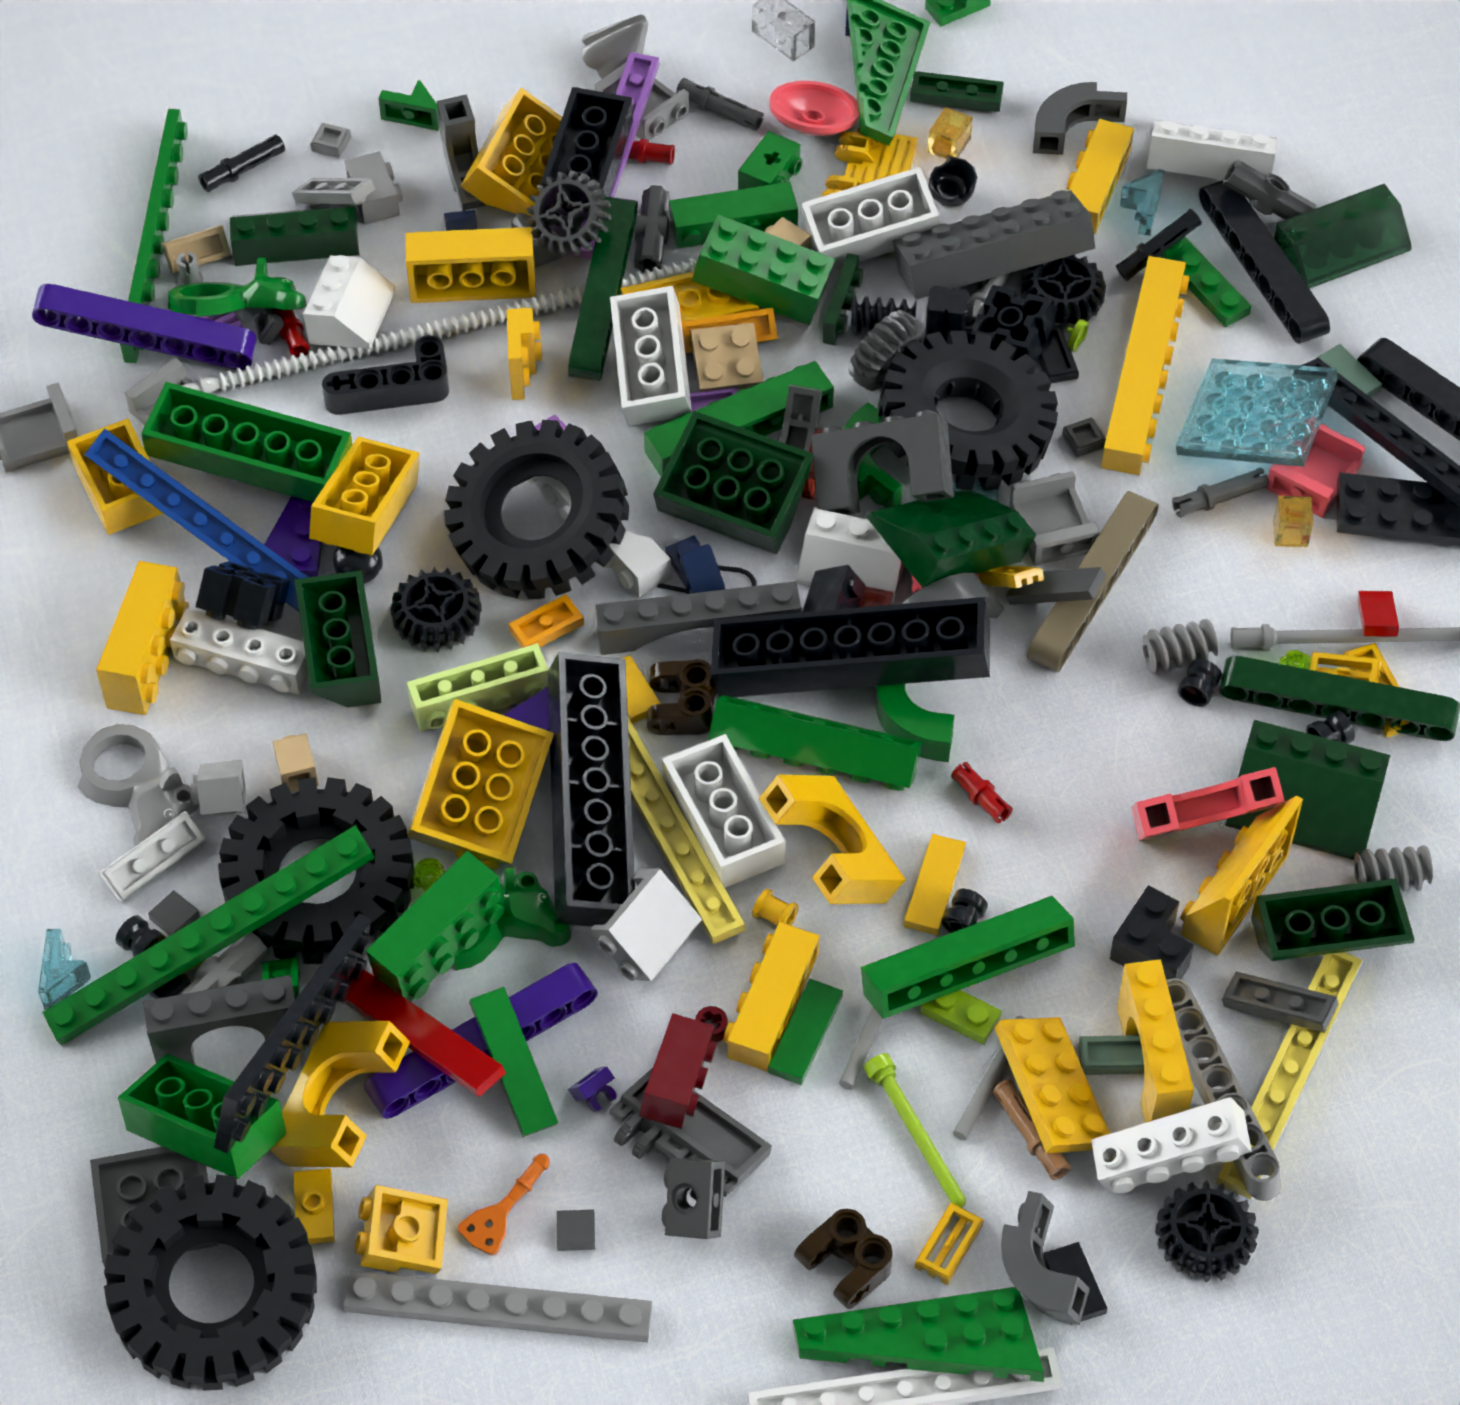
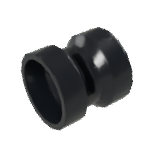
M1195 659L1187 669L1188 677H1185L1178 687V694L1188 704L1203 707L1209 704L1213 696L1212 688L1218 686L1222 673L1214 663L1205 659Z
M1341 711L1328 715L1323 722H1313L1306 728V733L1346 744L1351 743L1355 738L1350 720Z
M965 888L958 889L952 898L951 903L953 906L945 911L941 923L950 933L977 924V920L984 916L988 903L983 896L975 891Z
M135 915L122 924L116 934L115 941L124 950H131L135 957L164 940L166 936L156 929H149L148 922L142 917Z

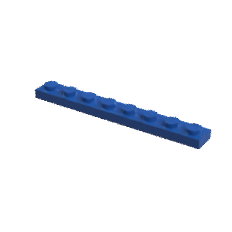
M104 428L84 454L87 458L228 561L253 568V571L269 573L290 580L285 603L299 612L294 579L308 578V576Z

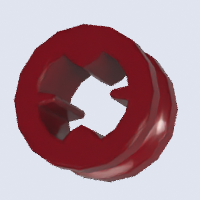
M716 1006L702 1008L697 1013L695 1020L704 1023L707 1020H711L713 1024L717 1023L718 1028L713 1030L711 1040L715 1042L721 1041L728 1026L726 1013Z

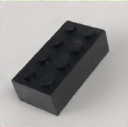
M572 87L541 180V185L544 187L548 186L546 177L551 176L557 181L558 172H563L568 176L571 170L577 172L578 176L582 173L587 174L590 177V181L595 179L600 183L599 189L605 190L607 193L606 197H610L633 124L632 97ZM571 191V196L575 198L576 202H589L584 192ZM557 199L554 201L551 208H553L556 205Z

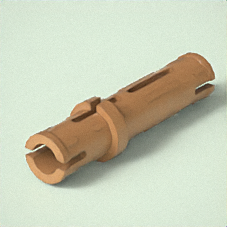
M1011 1079L1000 1082L993 1089L992 1094L997 1098L1026 1140L1029 1153L1038 1158L1052 1180L1065 1176L1070 1171V1163L1067 1162L1062 1153L1046 1154L1025 1101L1014 1085V1082Z

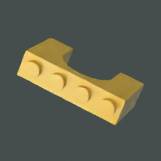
M778 774L758 798L776 825H805L814 828L827 836L842 852L832 853L812 877L829 904H886L906 881L834 776Z
M1161 959L1125 964L1117 1011L1123 1035H1139L1144 1060V1087L1140 1104L1144 1121L1147 1123L1189 1110L1194 1087Z
M390 1021L329 1022L327 1025H323L282 1111L286 1135L270 1151L287 1166L352 1168L367 1135L346 1115H324L327 1104L341 1085L359 1074L396 1073L410 1041Z

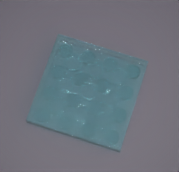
M1212 358L1175 445L1177 455L1304 467L1337 382V368Z

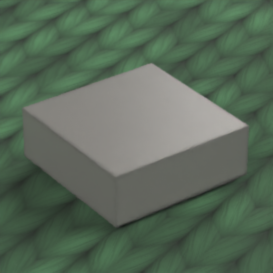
M321 123L310 143L311 151L340 158L351 138L350 129Z

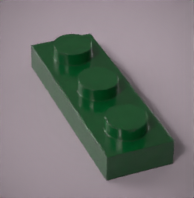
M915 71L910 101L1000 112L1004 82Z
M850 253L846 255L823 322V343L835 346L839 333H845L848 322L846 312L847 310L852 311L853 295H856L853 292L854 288H860L863 279V269H859V255Z

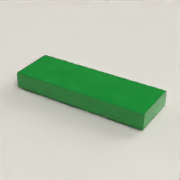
M811 978L809 979L768 1065V1073L799 1085L803 1084L843 998V990Z

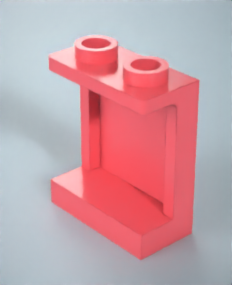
M1308 419L1304 425L1302 436L1283 461L1279 462L1276 460L1271 466L1268 475L1269 484L1266 489L1324 518L1337 500V479L1339 473L1356 474L1362 465L1365 446L1359 444L1354 439L1347 438L1333 431L1324 424Z

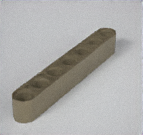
M1131 491L1125 493L1077 568L1101 567L1106 577L1096 596L1091 600L1056 602L1029 646L1027 652L1028 659L1056 672L1062 669L1151 527L1158 512V503Z

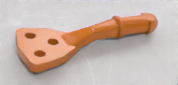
M538 1154L532 1159L533 1161L520 1178L516 1179V1183L509 1194L499 1203L475 1211L459 1224V1232L474 1248L491 1256L498 1253L506 1235L507 1216L514 1204L532 1190L531 1187L544 1170L548 1169L550 1160L547 1154ZM487 1222H493L491 1227H486ZM470 1226L475 1227L473 1232H468ZM493 1240V1244L490 1246L486 1245V1242Z

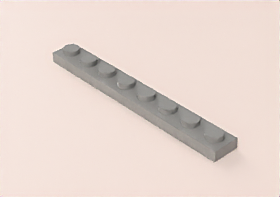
M350 1271L343 1305L344 1311L350 1313L647 1343L652 1315V1301L359 1271Z

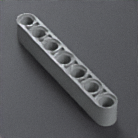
M1168 979L1166 982L1171 1001H1180L1179 1003H1172L1194 1085L1204 1105L1231 1097L1244 1110L1250 1145L1254 1147L1251 1148L1252 1152L1240 1155L1233 1163L1248 1193L1253 1198L1260 1201L1271 1200L1279 1194L1281 1188L1279 1162L1190 986L1181 979ZM1203 1057L1209 1058L1207 1060H1199V1058ZM1216 1086H1223V1087H1224V1088H1222V1089H1213V1087H1216ZM1259 1175H1268V1176H1270V1177L1265 1178V1179L1257 1178V1176H1259Z

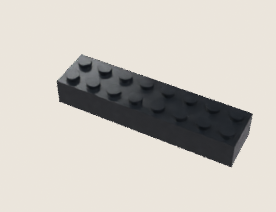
M985 597L714 619L711 677L719 698L722 695L741 697L990 677V619Z
M558 652L548 670L549 731L554 733L550 745L555 924L593 927L594 925L606 924L635 890V881L632 879L635 873L625 659Z

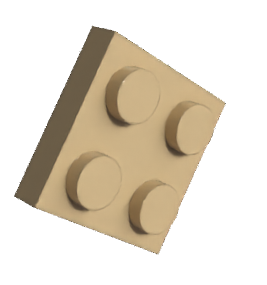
M754 323L691 330L690 338L699 392L735 387L737 389H745L763 382Z

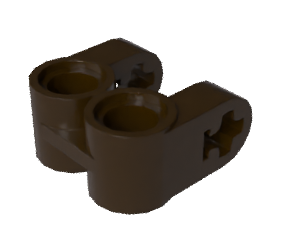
M699 659L664 661L653 664L650 667L649 677L651 689L660 693H680L678 703H664L651 706L647 712V729L657 735H700L710 731L717 694L711 677V665Z
M848 1208L835 1212L807 1236L794 1253V1257L807 1270L814 1269L831 1254L845 1259L854 1267V1270L841 1280L833 1293L834 1297L847 1309L856 1306L882 1282L886 1281L891 1272L893 1256L892 1246L889 1241L881 1235L874 1234L866 1226L863 1216L856 1210ZM844 1230H849L855 1233V1235L846 1238L842 1237L838 1233ZM877 1256L882 1261L873 1264L867 1262L865 1258Z

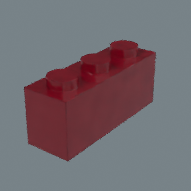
M672 1013L644 1092L639 1117L682 1129L686 1115L694 1116L699 1100V1095L694 1094L695 1088L703 1089L708 1073V1068L703 1067L704 1061L712 1062L717 1042L711 1040L714 1025Z

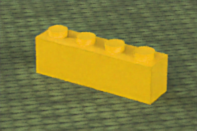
M1099 119L1095 130H1089L1085 142L1087 149L1086 151H1080L1076 162L1077 172H1071L1067 182V190H1071L1091 214L1093 234L1095 235L1132 150L1134 128Z
M779 922L774 934L768 933L762 949V953L765 956L761 963L756 962L754 964L749 982L752 983L748 993L742 992L736 1009L739 1015L735 1023L729 1022L724 1034L723 1042L727 1043V1058L768 1072V1065L794 1013L819 955L820 935Z

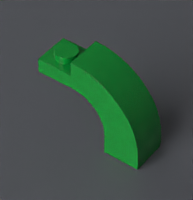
M868 402L851 416L844 429L853 428L854 423L861 421H870L873 424L880 423L882 416H878V409ZM878 446L871 450L860 464L857 476L859 501L869 494L876 504L883 505L885 508L901 505L902 485L878 467L871 458L872 454L881 447Z
M906 684L877 686L876 711L884 731L887 734L923 742L920 753L922 758L949 762L955 715L931 712L920 708L908 697L905 691Z

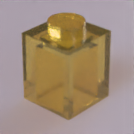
M945 107L929 130L928 152L945 159L949 157L958 158L971 140L973 117Z
M1278 496L1273 518L1275 546L1308 547L1313 527L1312 497Z

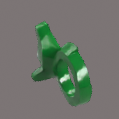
M262 257L257 259L254 280L247 285L224 282H198L178 286L168 291V309L182 314L196 315V317L220 315L249 307L296 310L307 306L304 294L296 291L292 280L285 277H268L267 260Z
M514 867L505 868L504 881L501 884L506 904L504 913L496 923H489L480 932L478 940L471 948H464L455 957L453 963L455 971L471 968L483 962L496 949L504 937L538 940L551 947L562 946L569 942L572 933L570 925L555 924V906L548 892L540 886L534 873L524 871L515 876Z

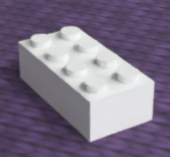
M920 167L801 203L804 225L807 232L811 234L812 247L814 251L835 259L832 270L843 267L847 253L859 255V262L895 251L893 240L902 238L907 233H920L931 230L934 226L940 224V215Z
M673 285L610 297L621 407L628 425L635 426L679 418L684 413H691L692 408L680 305Z
M726 734L662 758L663 780L724 888L785 864L786 841L758 799L760 795Z

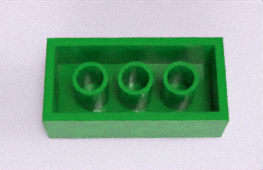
M717 215L699 254L692 281L758 305L759 307L765 309L773 308L775 313L810 326L827 286L835 259L724 216Z
M466 851L366 950L374 977L410 1002L414 999H420L427 992L430 983L439 974L446 973L452 967L455 957L464 948H471L478 940L480 932L489 923H496L503 915L506 904L499 876L469 851Z
M168 1053L118 1096L126 1131L226 1175L235 1176L236 1179H239L286 1135L279 1100L267 1096L269 1100L264 1113L260 1118L253 1116L250 1130L243 1142L236 1141L228 1154L214 1148L223 1098L235 1081Z

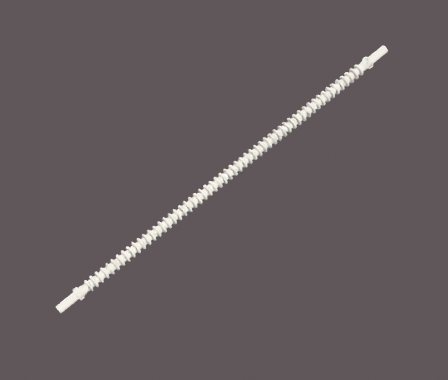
M698 257L696 261L689 258L688 263H684L681 260L679 265H675L673 262L670 264V267L662 265V269L659 270L657 267H654L652 272L648 269H645L643 274L637 271L635 276L628 273L627 277L623 279L622 287L694 272ZM586 284L583 285L582 289L579 286H575L573 291L567 288L565 293L558 290L556 295L549 292L548 297H544L541 294L540 298L536 299L532 296L531 301H527L524 298L522 303L518 304L517 301H514L512 306H509L508 303H505L503 308L496 305L495 310L488 307L487 311L483 312L479 309L478 314L470 311L469 316H465L462 313L460 318L456 319L455 316H452L450 321H447L446 318H443L441 323L434 320L433 325L426 322L425 326L421 327L417 324L416 329L408 326L407 331L399 329L396 334L390 331L388 336L381 333L379 338L375 336L370 349L340 346L331 349L330 346H327L326 351L318 348L317 353H313L310 350L308 355H304L301 352L300 357L297 358L294 355H291L289 360L282 357L280 362L273 359L272 364L264 361L263 366H259L256 363L255 368L250 369L249 366H246L244 371L237 368L235 373L228 370L227 375L219 372L217 377L207 378L204 376L200 377L197 382L180 386L198 391L201 390L209 394L219 389L225 392L227 387H231L234 390L237 384L244 387L246 382H249L250 385H253L255 380L262 383L263 378L271 381L272 376H276L279 379L281 374L285 373L286 376H289L291 371L298 374L300 369L307 372L308 367L316 370L317 365H321L324 368L326 363L330 362L331 365H334L336 360L343 363L345 358L352 361L353 356L361 359L362 354H366L369 357L371 352L379 354L381 349L388 352L390 347L397 350L398 345H402L405 348L407 343H411L414 346L415 341L427 335L437 336L441 339L443 334L450 337L452 332L459 335L460 330H464L467 333L469 328H473L476 331L477 326L486 328V324L489 323L491 326H494L496 321L503 324L504 320L507 319V309L533 308V313L538 316L539 311L547 313L550 308L556 311L558 306L565 309L567 304L570 307H573L575 302L581 305Z

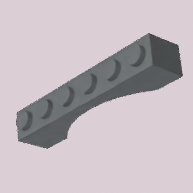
M797 581L596 604L601 655L633 652L664 636L686 630L714 627V619L801 612L802 608Z

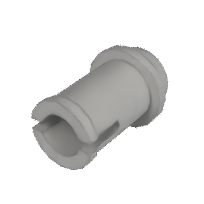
M184 252L177 257L176 261L180 272L178 282L180 286L203 282V275L198 270L197 257L192 252H188L189 261H186Z

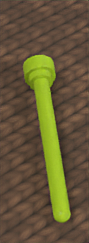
M882 1053L871 1058L863 1067L870 1081L876 1082L878 1086L884 1088L950 1202L961 1208L964 1207L966 1204L964 1194L895 1080L896 1065L890 1055Z

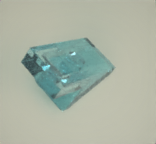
M1158 169L1126 183L1122 187L1120 206L1136 210L1135 220L1140 221L1138 234L1151 236L1162 192L1165 170Z
M61 929L46 930L38 989L44 1010L70 996L91 978L86 961L71 960L70 943H65Z

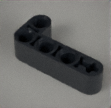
M433 335L419 338L415 343L416 362L328 374L322 380L326 409L332 414L343 415L444 400L449 394V383L442 341Z

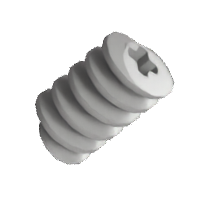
M1202 619L1199 625L1193 621L1189 622L1186 628L1182 624H1176L1173 631L1167 626L1163 627L1160 633L1155 629H1151L1148 631L1147 636L1144 635L1142 639L1144 657L1151 673L1156 672L1157 662H1160L1166 671L1169 670L1170 660L1172 659L1176 666L1181 668L1183 657H1186L1190 664L1196 659L1197 654L1200 655L1201 659L1205 660L1209 659V652H1212L1214 656L1218 655L1215 629L1208 619Z
M1423 845L1418 847L1417 851L1413 847L1407 846L1403 852L1397 847L1391 848L1389 853L1383 848L1377 849L1375 854L1369 849L1363 850L1361 855L1356 852L1354 856L1356 883L1397 878L1403 892L1408 891L1410 881L1414 882L1417 891H1421L1423 881L1427 880L1431 884L1433 879L1430 851L1427 846Z

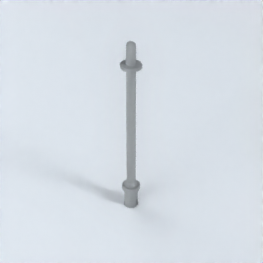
M1262 624L1261 628L1232 627L1230 632L1232 649L1261 648L1262 651H1270V648H1273L1276 644L1460 641V627L1399 628L1398 636L1396 637L1364 636L1363 629L1276 631L1269 624Z

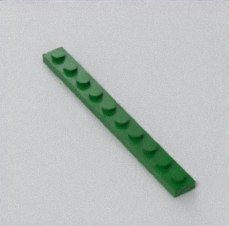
M168 109L128 298L130 302L147 306L155 298V285L153 281L154 278L159 277L160 273L158 256L164 253L161 243L165 242L163 232L169 229L168 208H173L174 204L172 187L178 184L179 173L177 163H182L183 146L181 143L182 140L187 139L188 134L187 122H182L180 109ZM120 344L124 362L137 363L139 350L144 349Z
M357 826L351 827L43 1011L42 1013L56 1041L62 1046L373 860L375 856Z

